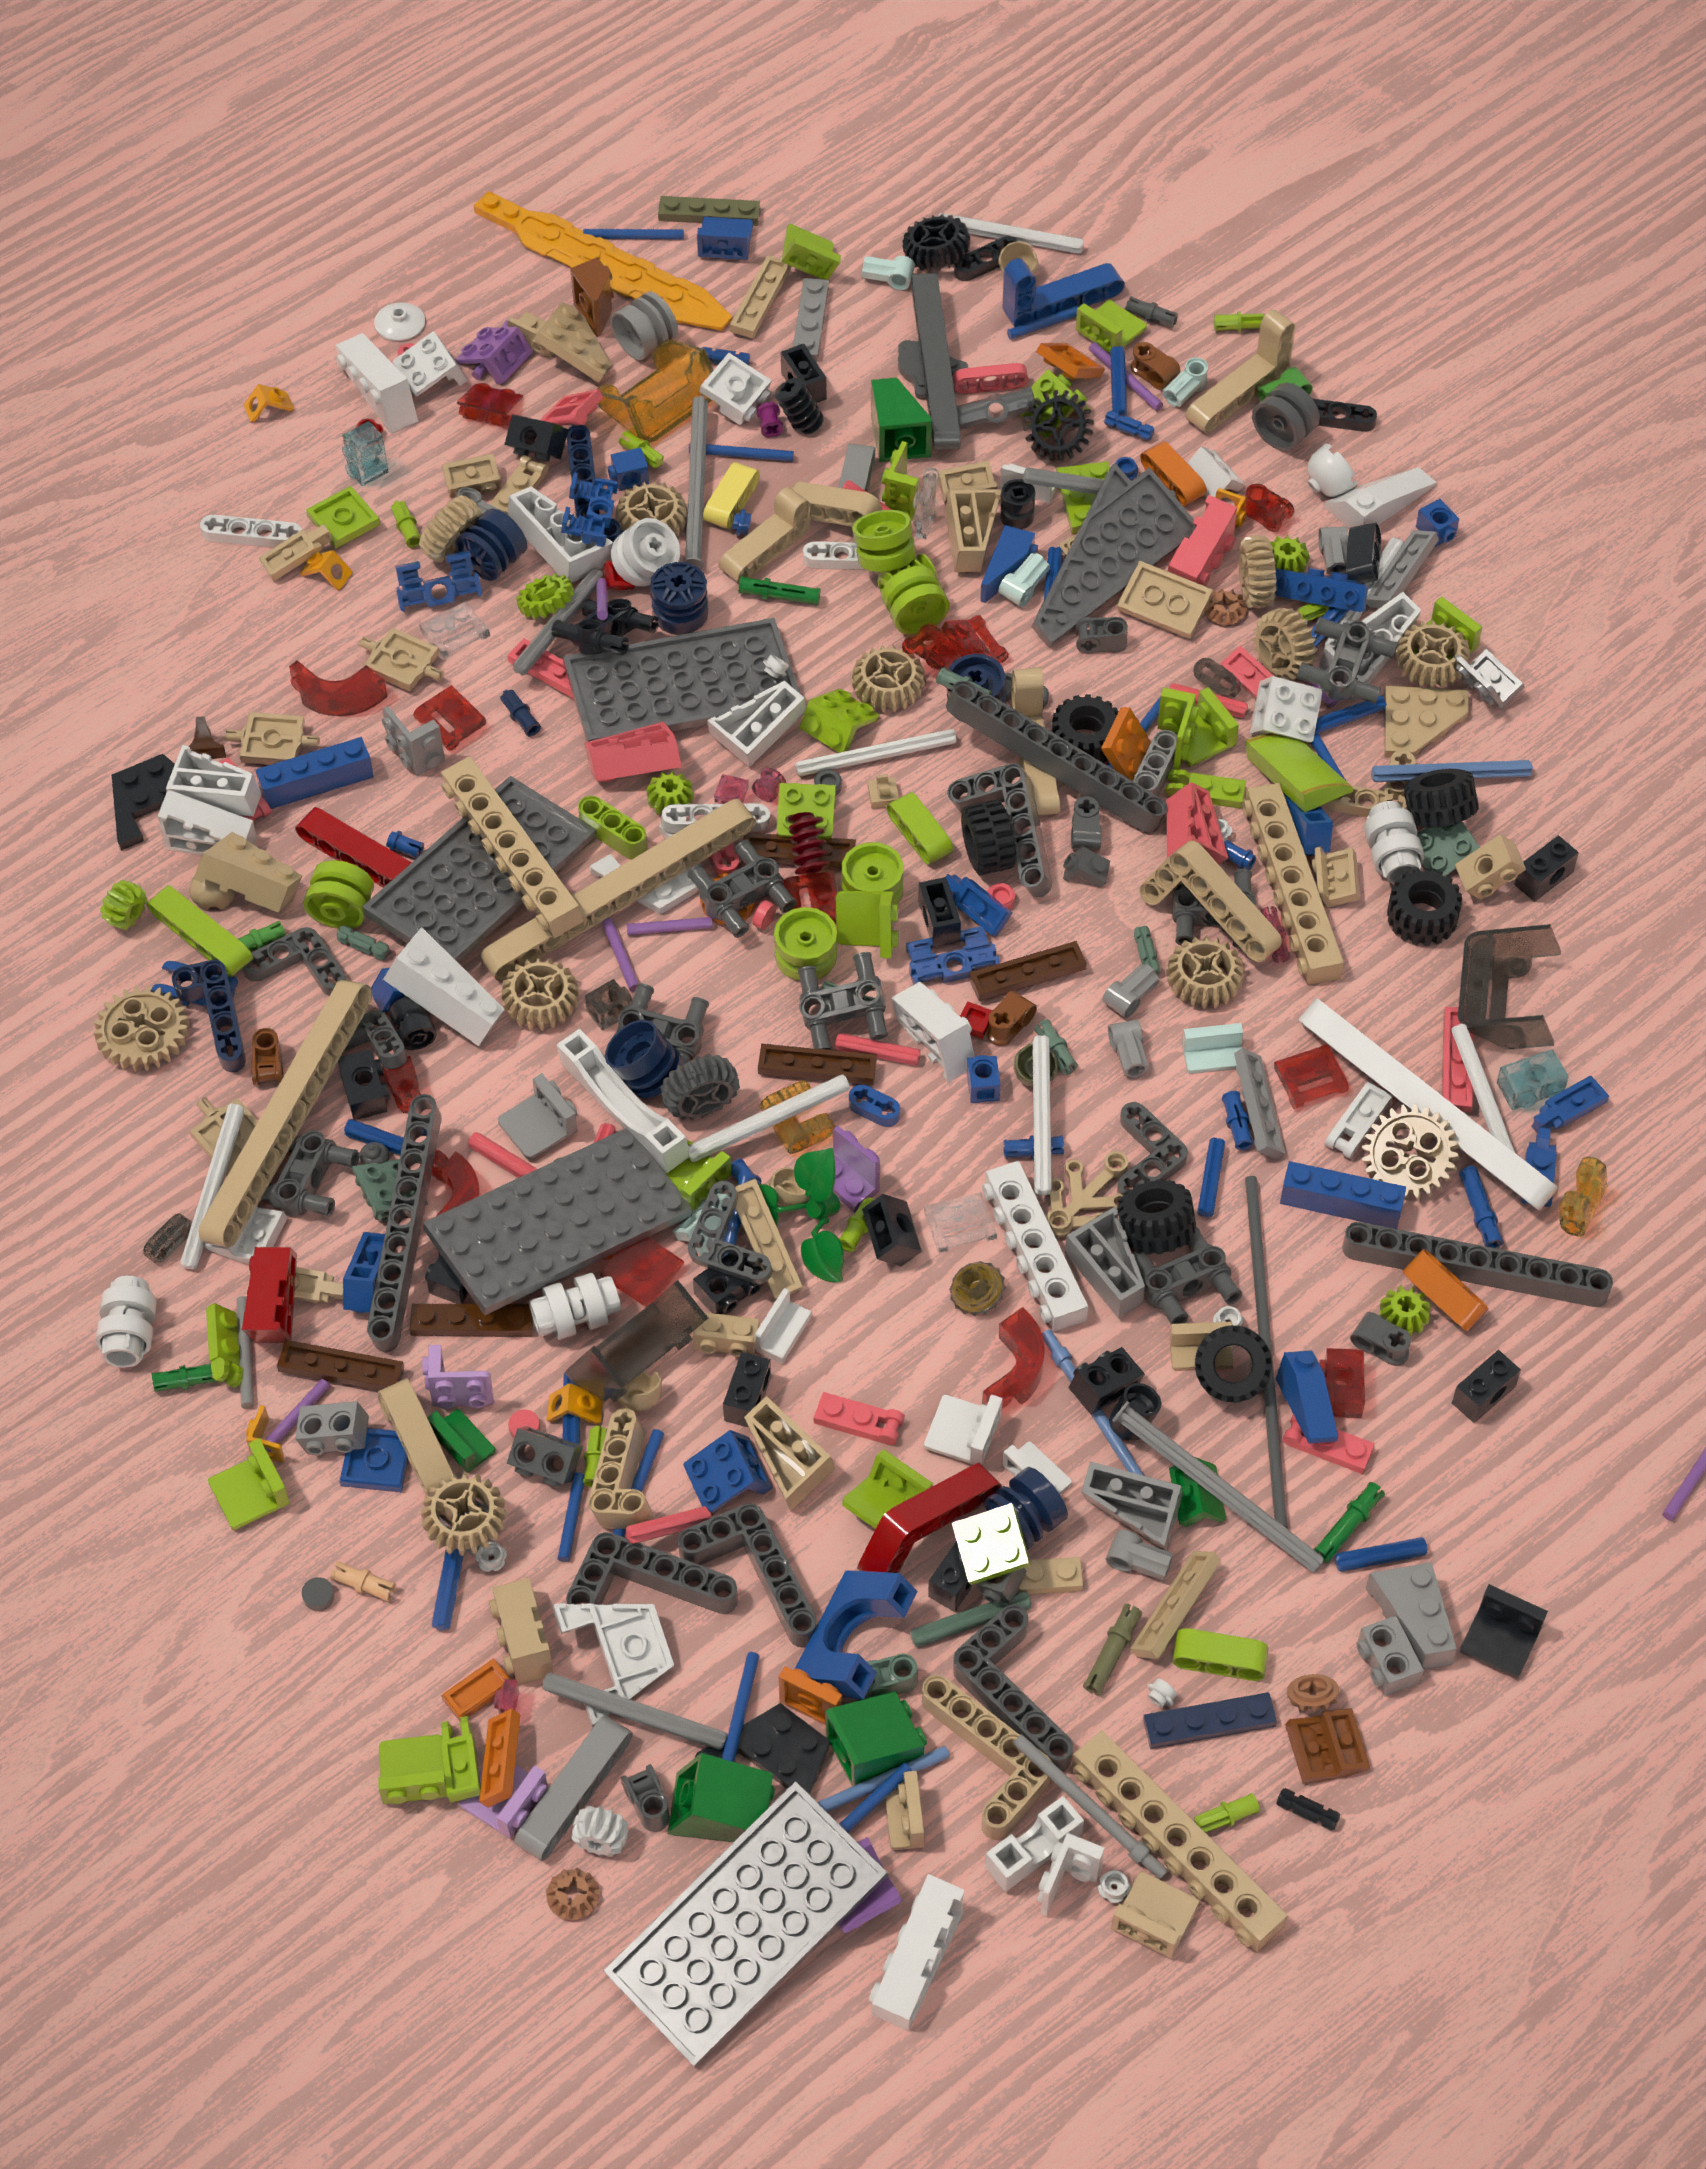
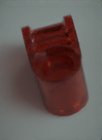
M1255 483L1247 487L1244 512H1246L1247 517L1257 521L1271 532L1279 531L1282 523L1294 515L1295 509L1291 502L1269 490L1266 486Z
M407 1056L406 1063L398 1068L388 1069L382 1065L389 1089L392 1090L398 1109L407 1114L409 1113L412 1100L421 1094L411 1056Z

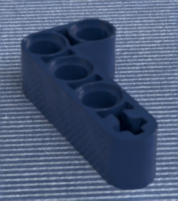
M209 960L177 968L172 974V983L177 997L186 1002L206 999L220 1064L228 1072L241 1070L245 1066L246 1055L231 984L225 965L218 960ZM213 975H221L217 980H209ZM185 981H192V984L187 987L181 986ZM220 1000H225V1001H227V1002H226L224 1005H222V1006H215V1005H214L217 1001H220ZM224 1026L232 1027L227 1032L220 1031V1029ZM227 1046L233 1047L234 1056L229 1057Z

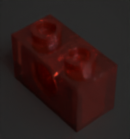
M1327 1348L1325 1359H1319V1364L1324 1372L1333 1416L1340 1418H1362L1365 1406L1364 1350ZM1335 1381H1343L1347 1385H1339Z

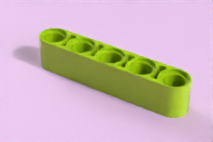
M165 886L146 902L151 913L206 959L221 961L225 965L229 977H233L253 960V955L241 941L172 886Z

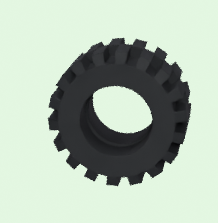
M1085 694V697L1076 695L1073 696V700L1066 699L1063 701V705H1059L1056 708V713L1053 714L1052 732L1105 764V761H1109L1101 747L1119 711L1116 707L1112 708L1110 701H1102L1100 696L1093 698L1091 694ZM1087 729L1092 730L1096 733L1082 734L1077 731Z
M1439 769L1426 772L1408 781L1403 788L1407 810L1412 813L1416 826L1438 828L1454 825L1470 818L1479 810L1474 777L1469 771L1462 769Z
M997 799L964 807L961 816L963 839L969 861L976 873L980 876L1013 868L1016 861L1015 838L1009 815L1000 800Z
M1419 868L1413 869L1412 874L1409 872L1402 874V879L1398 878L1394 886H1392L1387 909L1389 926H1393L1392 931L1396 935L1401 934V939L1404 941L1411 940L1414 945L1423 943L1424 946H1430L1431 942L1437 945L1442 943V938L1447 940L1451 937V933L1457 927L1462 906V893H1459L1460 888L1457 884H1452L1453 879L1451 877L1442 876L1443 872L1438 870L1436 873L1431 872L1429 868H1425V871H1420ZM1414 904H1428L1436 910H1421L1415 907Z
M1163 1179L1144 1181L1143 1184H1136L1133 1186V1189L1126 1190L1124 1196L1120 1197L1118 1201L1119 1221L1122 1229L1125 1230L1129 1248H1133V1251L1138 1253L1143 1251L1144 1254L1148 1255L1152 1253L1160 1255L1168 1251L1173 1252L1178 1247H1184L1186 1242L1191 1241L1193 1234L1196 1233V1220L1191 1193L1188 1189H1185L1184 1185L1176 1184L1175 1181H1164Z
M1236 1325L1220 1327L1209 1333L1197 1349L1195 1356L1197 1378L1201 1386L1211 1396L1220 1401L1238 1403L1249 1400L1259 1394L1270 1379L1272 1371L1270 1350L1265 1341L1256 1332L1246 1327ZM1227 1346H1240L1251 1357V1371L1245 1379L1239 1382L1225 1381L1218 1375L1215 1369L1217 1354Z

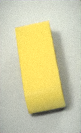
M733 462L707 502L703 513V520L730 529L734 514L740 513V510L744 508L756 489L760 478V471Z

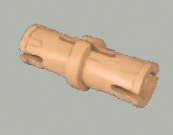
M341 1561L335 1563L334 1566L337 1570L332 1569L331 1580L353 1587L355 1592L359 1594L366 1592L387 1602L392 1599V1596L389 1594L395 1593V1582L372 1575L371 1570L365 1568L359 1570Z

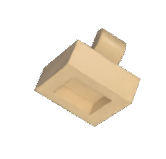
M888 774L876 775V780H868L871 809L886 808L888 803L899 798L895 777L888 778Z

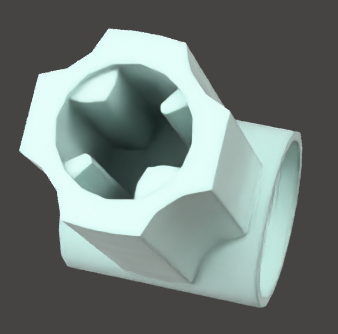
M865 256L862 278L885 281L896 290H905L909 287L915 263L906 256H898L894 260Z
M1197 357L1189 359L1185 364V369L1163 390V396L1168 404L1174 408L1176 406L1180 407L1195 392L1205 389L1208 364L1204 359Z
M1031 553L1014 574L1009 573L1004 577L998 589L999 594L1020 607L1025 606L1030 601L1035 586L1050 570V564L1038 553Z

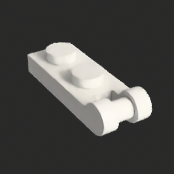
M1367 1082L1328 1135L1325 1146L1331 1149L1337 1148L1343 1152V1156L1352 1159L1366 1138L1365 1135L1371 1131V1124H1376L1380 1118L1379 1116L1384 1113L1391 1103L1393 1095ZM1344 1133L1352 1137L1349 1142L1341 1138Z

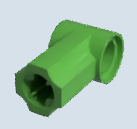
M1291 367L1281 375L1280 379L1258 387L1257 396L1259 402H1261L1279 384L1286 382L1297 385L1309 395L1312 392L1313 386L1297 367Z

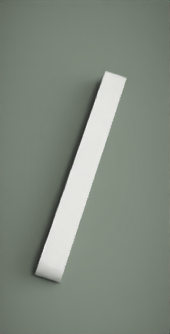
M1318 998L1314 999L1298 1019L1304 1026L1410 1110H1412L1414 1104H1417L1420 1113L1426 1107H1429L1431 1110L1430 1117L1439 1112L1441 1115L1439 1123L1448 1120L1450 1126L1446 1131L1454 1130L1456 1136L1450 1141H1458L1459 1148L1538 1211L1545 1206L1559 1189L1544 1175Z

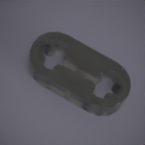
M1202 658L1195 663L1193 673L1202 684L1224 697L1234 698L1239 694L1241 682L1233 673L1210 658ZM1206 667L1210 669L1213 673H1215V675L1212 678L1209 675L1204 674L1202 670ZM1223 679L1226 682H1230L1232 687L1230 689L1225 688L1219 682Z
M181 1213L172 1216L146 1242L143 1255L155 1264L163 1262L187 1239L192 1221Z

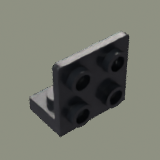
M1488 1584L1479 1610L1460 1647V1652L1514 1678H1519L1543 1627L1548 1611Z

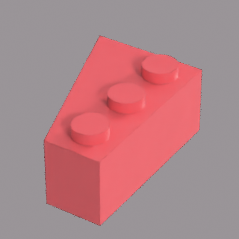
M1208 495L1205 500L1206 509L1202 518L1196 516L1193 521V525L1196 526L1195 530L1189 538L1184 537L1168 565V572L1203 586L1207 585L1213 569L1217 570L1220 567L1223 555L1226 551L1230 552L1236 542L1234 529L1237 507L1211 495Z
M664 722L584 743L591 774L596 781L610 782L620 777L682 767L675 735Z
M1190 782L1166 800L1167 858L1188 841H1195L1219 865L1228 859L1210 792Z

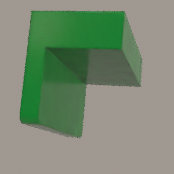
M455 1409L444 1418L437 1411L427 1417L438 1442L466 1473L472 1471L495 1453L494 1446L460 1409Z
M1196 1458L1218 1475L1215 1464ZM1174 1465L1169 1468L1171 1483L1181 1485L1183 1490V1497L1177 1515L1180 1525L1188 1527L1204 1518L1220 1523L1226 1520L1222 1501Z

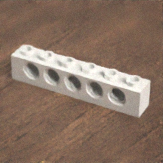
M1019 1160L986 1171L985 1184H982L983 1194L986 1200H991L995 1207L993 1208V1213L997 1224H1003L1006 1231L1004 1233L1006 1243L1009 1249H1014L1017 1254L1016 1263L1021 1274L1025 1273L1029 1280L1027 1285L1033 1299L1037 1298L1039 1301V1312L1043 1322L1049 1323L1053 1333L1086 1322L1088 1305ZM1006 1197H1014L1015 1199L1008 1200ZM1017 1221H1025L1027 1223L1019 1224ZM1036 1245L1038 1248H1029L1028 1246ZM1041 1269H1046V1270H1049L1050 1272H1048V1273H1042V1272H1040L1039 1270H1041ZM1051 1294H1059V1295H1061L1062 1297L1055 1298V1297H1052V1296H1050V1295H1051Z

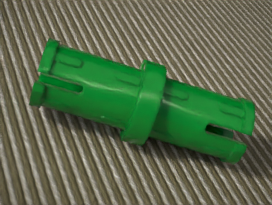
M211 1363L194 1367L182 1365L179 1366V1369L152 1373L154 1392L174 1388L186 1390L189 1389V1386L216 1382L212 1378Z

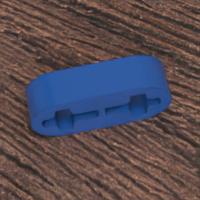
M857 1085L850 1090L849 1107L854 1113L884 1127H891L899 1122L900 1105L894 1098L866 1085ZM863 1096L867 1097V1101L857 1102V1099H861ZM888 1109L892 1110V1113L888 1112L886 1115L882 1114V1111L886 1112Z

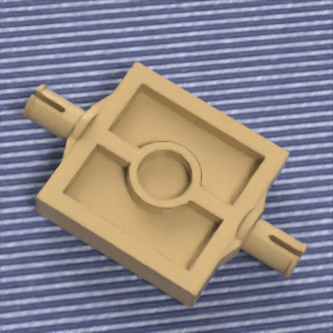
M393 627L378 642L365 636L359 642V647L372 651L371 656L363 665L364 672L409 692L413 690L424 676L431 677L437 681L443 678L444 671L431 666L439 656V648Z
M249 712L247 724L242 731L225 730V741H240L242 743L240 751L241 763L267 765L297 757L303 746L319 748L320 737L303 735L305 726L304 716Z
M203 1097L202 1101L199 1100L196 1105L206 1117L202 1123L190 1130V1135L212 1160L229 1104L215 1109L208 1099ZM238 1097L229 1104L241 1105L245 1112L225 1174L226 1177L258 1123V1120Z

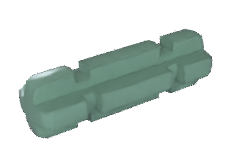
M341 926L337 932L338 941L346 945L351 943V947L371 955L373 953L375 958L385 960L387 955H389L390 949L388 944L381 941L376 942L377 939L359 931L353 932V929L350 927Z
M1145 925L1136 927L1134 929V938L1136 943H1138L1137 948L1142 965L1148 964L1158 976L1160 974V965L1158 960H1156L1157 955L1153 941L1150 938V930Z

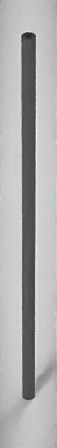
M1247 1176L1245 1178L1258 1335L1267 1344L1272 1358V1371L1268 1383L1263 1388L1274 1519L1288 1529L1257 1177Z

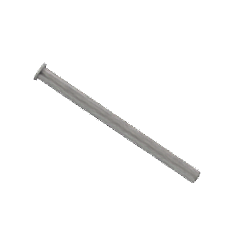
M702 395L694 397L692 400L686 553L683 562L697 566L700 570L704 566L701 560L708 409V400L704 399L705 397Z
M1127 1401L1112 1420L1113 1422L1119 1421L1310 1571L1314 1572L1318 1569L1324 1560L1323 1556L1129 1407L1130 1402Z

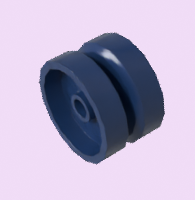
M973 653L960 657L948 668V670L962 677L968 676L972 678V682L987 690H991L993 697L1005 704L1007 703L1005 672L1003 666L995 658L985 654ZM946 687L948 700L952 690Z

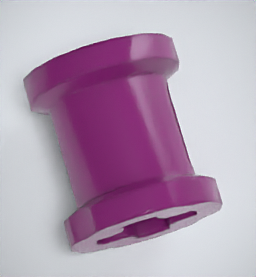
M773 402L760 405L757 408V415L762 423L761 434L765 437L780 435L783 432V423L779 420V405Z

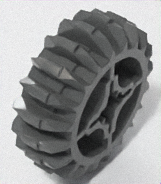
M708 1054L704 1058L697 1056L695 1060H687V1063L677 1065L675 1071L669 1072V1077L663 1080V1085L660 1087L663 1097L662 1101L673 1117H679L681 1120L686 1118L694 1120L696 1117L704 1118L707 1114L713 1115L714 1111L722 1110L725 1104L732 1102L731 1098L738 1095L737 1090L740 1088L737 1077L738 1073L735 1067L732 1066V1063L720 1055L712 1057Z

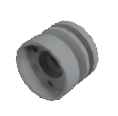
M651 291L633 300L631 305H625L610 318L611 327L618 343L630 357L638 361L654 353L657 347H663L667 342L676 339L678 335V325L670 307L658 294Z

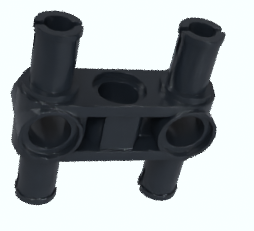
M621 598L608 602V617L605 620H600L597 617V602L586 599L582 604V610L587 611H582V614L588 617L575 625L556 620L551 630L557 631L552 632L553 637L571 640L575 646L579 647V652L582 654L595 655L609 650L624 655L629 648V639L623 636L635 628L655 633L659 623L653 621H658L659 619L657 616L639 613L635 607H632L630 600Z

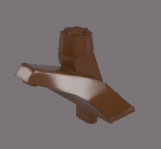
M205 716L196 717L194 739L188 747H190L191 751L200 755L205 753L211 756L212 759L226 758L225 747L216 743L211 737V730L206 724Z

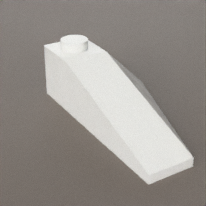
M1417 467L1356 486L1340 496L1333 497L1324 503V507L1348 528L1375 522L1380 525L1434 488L1437 482Z

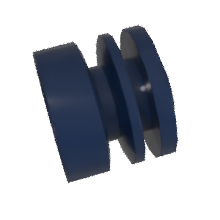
M494 508L486 510L475 521L474 525L468 527L455 541L457 552L469 551L473 571H476L480 578L488 581L496 580L502 572L507 570L509 564L514 563L528 548L525 535L517 523L504 512Z
M673 562L657 569L651 577L650 591L652 616L658 617L659 620L655 621L659 623L658 627L665 632L676 635L692 633L701 628L708 618L707 580L704 573L697 566L687 562Z
M648 1020L634 1021L622 1027L611 1038L605 1051L606 1063L637 1097L645 1099L661 1094L660 1087L663 1085V1080L669 1077V1072L675 1071L677 1065H683L680 1053L666 1040V1037Z
M1029 1466L1009 1480V1487L1002 1486L996 1491V1494L994 1493L986 1498L984 1504L986 1511L1011 1503L1015 1506L1027 1550L1034 1545V1542H1038L1043 1538V1530L1050 1532L1068 1518L1066 1505L1059 1492L1042 1473Z

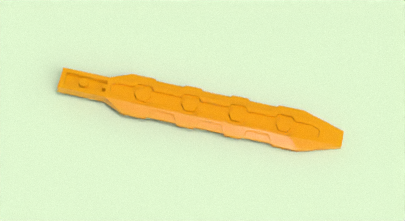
M487 191L473 205L474 213L514 232L524 247L542 256H549L571 268L598 257L604 266L607 265L611 271L612 280H610V286L612 291L633 299L640 298L646 292H654L667 303L678 323L722 331L733 319L732 315L706 289L684 278H677L655 267L654 263L642 257L637 258L615 247L613 243L601 237L583 234V231L574 227L573 223L555 214L529 211L490 191Z

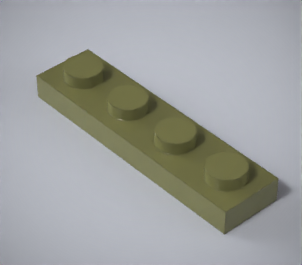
M660 196L658 221L702 223L704 217L752 220L753 226H758L760 201Z

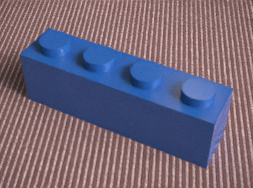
M362 737L255 769L260 792L270 809L374 777L370 755Z
M1289 1161L1280 1204L1397 1229L1406 1186Z

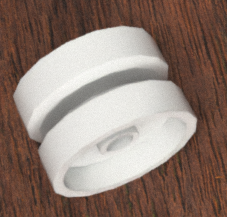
M645 518L634 523L615 539L611 548L612 563L616 572L626 582L641 587L650 585L651 577L657 569L665 564L678 562L680 557V545L675 533L667 524L652 518Z

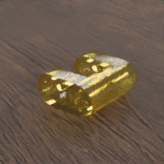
M805 1080L791 1084L766 1096L761 1101L759 1107L761 1111H764L811 1089V1086ZM822 1113L801 1123L795 1115L771 1127L786 1151L794 1154L829 1138L836 1126L829 1114Z
M1590 1156L1582 1158L1576 1170L1577 1189L1576 1191H1567L1559 1204L1560 1226L1566 1233L1572 1236L1579 1237L1585 1234L1608 1187L1607 1168L1599 1159Z

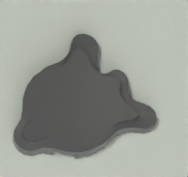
M902 341L898 345V370L914 386L915 396L918 399H926L919 341ZM949 355L952 376L956 371L968 368V364L965 361L956 360Z

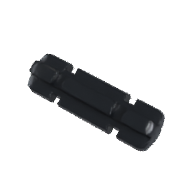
M1283 1788L1280 1791L1276 1803L1279 1807L1286 1810L1291 1808L1293 1809L1292 1813L1316 1824L1319 1821L1322 1823L1321 1826L1329 1830L1336 1828L1340 1819L1339 1812L1331 1808L1325 1810L1323 1809L1324 1805L1302 1795L1297 1797L1295 1796L1296 1792L1287 1788Z

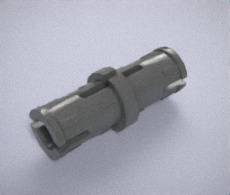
M1132 296L1129 297L1126 303L1125 310L1145 318L1146 322L1151 323L1153 321L1171 329L1174 328L1177 322V312L1159 307L1157 303L1144 302Z

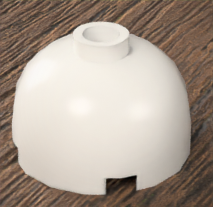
M1325 443L1311 456L1307 464V472L1310 477L1307 482L1316 494L1321 492L1328 497H1337L1356 487L1358 481H1352L1351 478L1355 474L1338 451L1332 454L1329 451L1332 446Z

